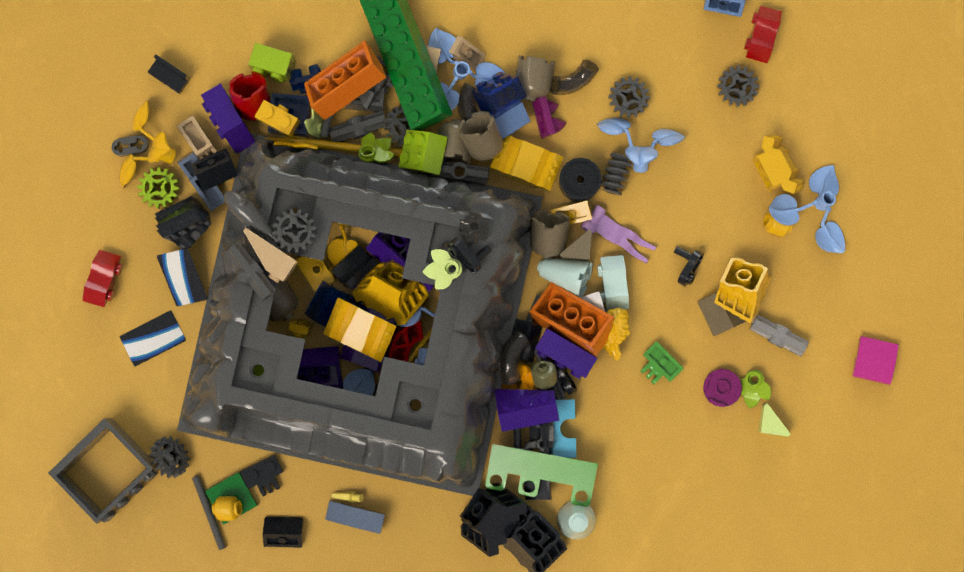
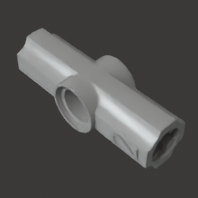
M759 315L755 317L750 327L751 331L767 338V341L780 348H785L799 356H802L809 343L805 339L791 333V330L778 323L774 324Z

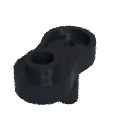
M454 238L448 243L449 253L453 257H457L466 269L473 274L482 268L480 261L492 252L491 248L486 245L476 255H473L458 238Z
M677 246L674 253L688 260L678 278V283L686 287L688 284L691 285L695 279L694 273L700 265L704 253L695 250L691 254Z
M555 365L557 377L561 382L563 391H566L569 395L576 392L577 387L567 372L568 368L564 367V369H561Z

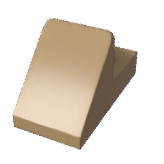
M457 36L449 50V53L454 56V60L466 62L474 71H476V67L482 63L486 54L461 36Z

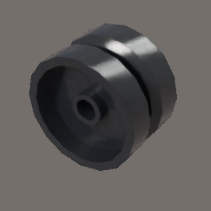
M572 159L564 165L560 172L558 181L560 190L570 201L590 200L600 188L602 181L601 171L589 159ZM578 176L584 180L582 183L577 182Z

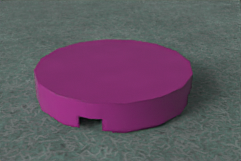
M718 369L707 376L704 381L703 390L705 397L710 403L719 407H727L739 399L742 385L734 372L727 369Z

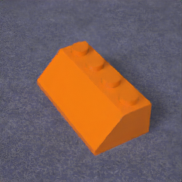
M364 40L306 81L304 86L311 108L326 120L367 90L386 78L382 64Z
M553 282L548 285L529 311L535 323L551 330L595 357L606 344L614 321L612 315Z

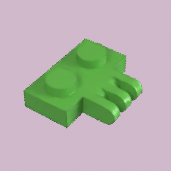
M656 341L643 354L649 362L640 371L643 374L649 369L650 372L645 377L649 379L654 374L656 377L651 381L654 385L662 376L671 382L684 368Z

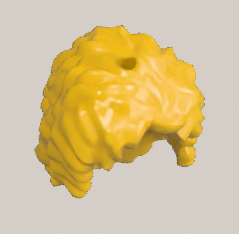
M619 307L611 308L606 312L614 317L608 340L603 346L609 353V356H613V359L616 361L622 355L619 345L631 334L627 324L629 320L628 312L626 309Z

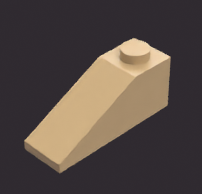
M245 227L243 231L265 270L270 273L268 277L277 283L280 280L286 282L298 262Z

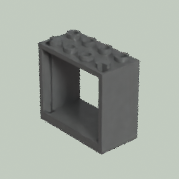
M104 418L48 472L96 524L109 522L116 515L114 511L123 508L130 501L129 497L138 494L144 488L142 484L145 481H151L158 473L154 470L156 465L151 464L153 460L113 418ZM111 431L146 469L102 511L66 473Z

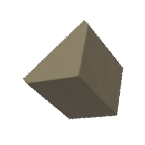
M589 229L560 253L559 258L589 261L591 230Z
M717 293L697 302L713 336L746 322L737 315H733L728 310H724L721 306L715 304Z

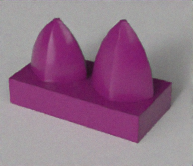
M540 97L532 102L541 139L548 138L564 128L566 125L565 121L559 118H551V114L557 110L558 104L548 100L546 97Z

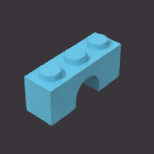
M575 399L556 400L559 421H554L555 447L551 448V454L566 458H576V438H566L560 431L563 421L575 419Z

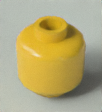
M769 212L763 220V227H765L766 232L778 237L785 236L793 228V225L780 224Z
M219 496L212 505V513L219 521H235L242 514V503L236 496Z

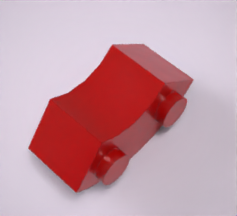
M760 6L758 13L754 12L751 21L754 24L751 37L746 39L744 49L747 50L746 58L768 64L781 22L782 11Z
M103 250L97 252L84 286L82 301L105 307L107 302L112 300L114 296V290L112 289L116 277L121 274L123 267L120 264L121 256Z
M421 320L408 327L396 326L385 357L408 362V354L411 347L423 339Z

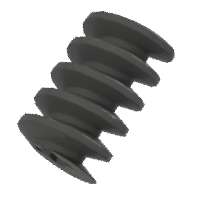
M611 153L610 157L614 160H608V164L611 167H606L605 169L609 174L603 175V179L606 181L601 182V186L604 188L601 190L613 195H622L618 188H625L620 182L627 181L623 174L630 173L625 168L631 167L632 164L628 162L629 158L627 156Z

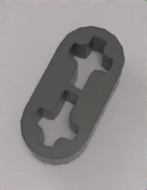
M141 135L116 139L112 143V151L120 157L129 156L130 154H141L149 148L148 140ZM139 139L141 142H144V145L141 146L142 149H139L137 146L132 147L133 144L138 143ZM119 143H122V145L129 146L128 148H124L123 152L116 150V147H119Z

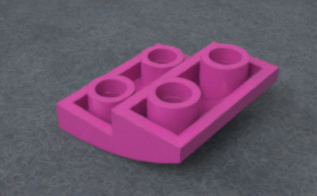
M861 336L859 338L852 376L890 385L899 345Z

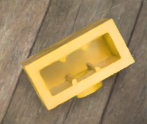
M265 100L255 115L258 121L289 138L293 136L300 123L299 119L289 114V110L279 104L276 107Z
M303 256L296 260L298 262L297 265L316 294L337 282L334 278L336 276L331 271L332 267L328 268L324 261Z

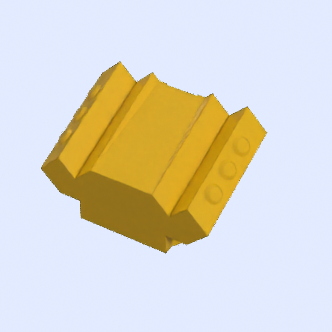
M774 134L764 136L761 145L763 152L755 155L753 163L767 191L771 192L782 186L784 191L793 194L801 192L805 181L797 178L799 169L793 164L788 154L789 149L781 146L783 137Z
M509 135L503 139L502 150L494 157L490 168L500 172L504 177L526 186L550 191L564 157Z
M731 258L720 280V287L714 303L721 306L724 310H728L733 315H737L740 319L753 323L755 314L758 313L760 303L770 285L771 276L768 275V268L759 263L752 264L746 262L741 258Z
M393 260L377 264L352 292L356 302L364 300L367 309L372 308L378 311L387 320L394 318L398 326L406 324L427 299L429 293L425 285L417 281L403 279L404 266Z
M337 298L323 334L382 362L396 326Z

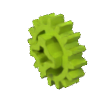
M160 167L157 168V171L150 168V174L144 172L145 178H139L142 185L137 186L138 189L142 190L138 195L140 197L144 196L142 202L146 203L149 201L148 206L152 208L155 204L157 209H160L161 204L164 208H167V202L173 204L172 198H178L175 191L180 190L179 187L175 186L179 181L177 179L173 180L175 174L171 173L168 175L169 170L165 169L162 172ZM164 176V178L162 177L161 179H155L154 177ZM147 183H149L148 191H146ZM157 184L161 186L162 190L160 192L156 190L155 186ZM169 185H171L170 193H168ZM162 197L163 200H153V198Z

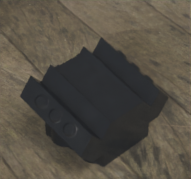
M193 196L155 213V219L158 222L156 227L159 229L157 232L162 238L174 242L182 249H189L212 224L209 212Z
M497 482V483H494V484H491V485L497 487V486H500L501 484ZM478 488L460 515L463 522L460 526L461 536L489 557L499 554V545L506 544L507 538L514 527L520 524L519 515L527 513L526 502L507 488L502 491Z
M527 505V513L519 515L520 524L514 527L507 538V543L503 544V546L529 572H544L567 550V547L559 537L561 534L538 511L535 512Z

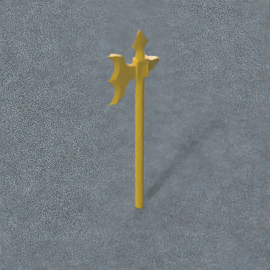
M292 136L291 138L263 137L264 139L276 141L274 146L306 148L317 151L318 148L358 152L362 146L359 144L306 139V137ZM390 148L389 150L394 156L400 157L402 149Z

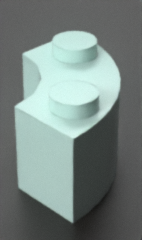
M624 256L600 257L601 265H597L598 277H602L603 292H600L603 304H605L606 311L618 307L629 309Z

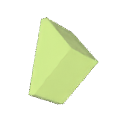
M764 403L761 406L758 432L787 437L791 435L768 403Z

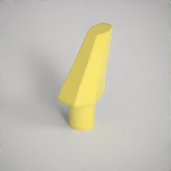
M356 491L332 493L333 498L350 503L362 502L364 500L363 494H357Z

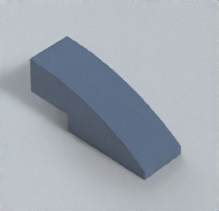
M192 151L178 160L177 163L212 211L225 202L224 195L217 185L205 191L202 190L191 166L199 158Z
M329 501L325 520L380 534L385 514Z

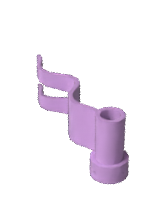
M596 205L591 212L593 219L584 221L580 227L586 232L590 229L592 235L597 232L608 241L624 248L633 257L647 263L648 259L638 253L627 241V238L642 247L654 251L656 247L641 239L630 229L614 222L604 215L605 209Z

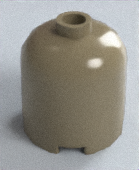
M519 55L515 78L516 91L524 95L525 100L536 101V98L547 96L551 89L556 61H551L548 64V61L542 58L527 56L526 60H524V57Z
M480 111L473 113L472 118L466 122L463 119L459 124L458 133L472 158L478 161L490 160L496 157L502 150V136L494 117L489 112Z
M453 119L452 122L443 124L437 133L438 135L448 137L443 161L462 162L471 165L472 157L458 133V126L461 120Z
M539 210L533 213L530 244L535 253L543 258H552L560 255L565 250L570 224L569 216L560 211H556V214L548 213V210Z
M280 280L276 286L277 291L274 295L269 317L273 321H278L282 318L284 321L294 316L293 311L298 306V298L288 281L283 282Z

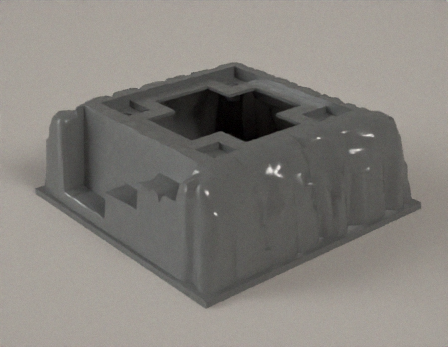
M250 133L255 142L240 152L236 170L238 176L234 178L232 191H244L245 196L260 210L273 231H276V229L272 225L278 224L275 220L277 216L283 218L281 214L283 211L287 215L290 209H300L301 215L308 213L307 220H314L310 225L316 227V230L312 231L316 237L309 239L312 242L311 246L305 244V251L299 248L298 253L295 254L294 249H291L290 254L324 261L332 222L409 238L410 244L402 278L435 285V280L428 278L423 273V270L434 262L431 256L432 250H445V246L451 240L458 238L473 255H476L486 245L491 248L492 252L480 261L482 268L475 274L468 271L457 257L455 258L450 254L452 259L460 261L463 269L461 275L453 279L449 287L440 290L424 366L384 357L376 396L297 379L305 339L266 331L275 293L262 301L251 285H248L238 272L239 269L226 252L233 245L240 242L250 256L265 271V276L275 289L277 282L268 277L270 273L265 270L243 231L245 229L244 223L227 209L177 431L474 496L480 487L497 410L494 389H501L502 373L506 369L508 360L506 354L517 318L531 255V219L533 213L541 209L543 197L481 183L459 182L452 179L431 177L430 174L399 168L398 165L376 161L364 162L357 156L318 148L317 151L306 148L274 146L276 141L264 139L263 137L266 136ZM288 219L282 223L281 228L288 226ZM297 219V222H299L301 225H305L301 220ZM250 227L247 228L277 249L280 248L269 237ZM292 227L291 230L287 232H292L293 235L296 236L297 232L299 231L295 230L294 227ZM307 234L299 237L300 243L306 239ZM282 237L286 242L291 244V241L288 238ZM285 247L283 250L279 249L282 252L287 253V247ZM454 265L450 267L451 273L455 272L456 267ZM257 365H262L264 373L258 377L255 375L254 369ZM414 399L421 402V408L418 411H413L410 408V403Z

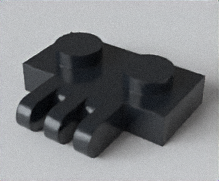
M276 455L240 471L247 488L250 489L257 485L263 497L267 495L264 490L265 487H267L269 493L274 492L271 484H274L276 490L280 489L275 476L284 472Z

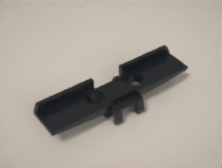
M554 422L529 426V442H526L525 448H521V428L513 429L514 448L528 451L538 448L540 453L551 455V448L555 447ZM540 479L537 496H525V500H552L551 481ZM532 481L524 482L525 492L531 493L534 491L535 484Z

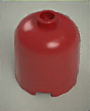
M256 72L245 76L241 73L230 81L229 93L240 117L248 121L257 120L255 115L262 102L265 100L271 103L265 77Z

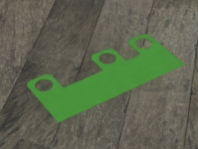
M492 444L485 485L488 489L504 490L508 473L520 476L518 492L521 495L530 497L537 496L540 479L573 485L571 503L588 507L591 503L598 463ZM491 476H501L502 484L497 487L491 485ZM532 481L535 484L534 491L531 493L525 492L523 490V483ZM578 491H585L588 498L585 502L581 503L576 500L575 495Z

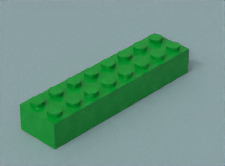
M360 0L410 129L423 131L453 115L408 1Z

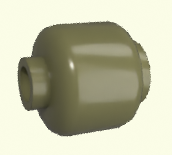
M539 361L531 369L533 383L537 388L546 390L557 383V371L552 362Z

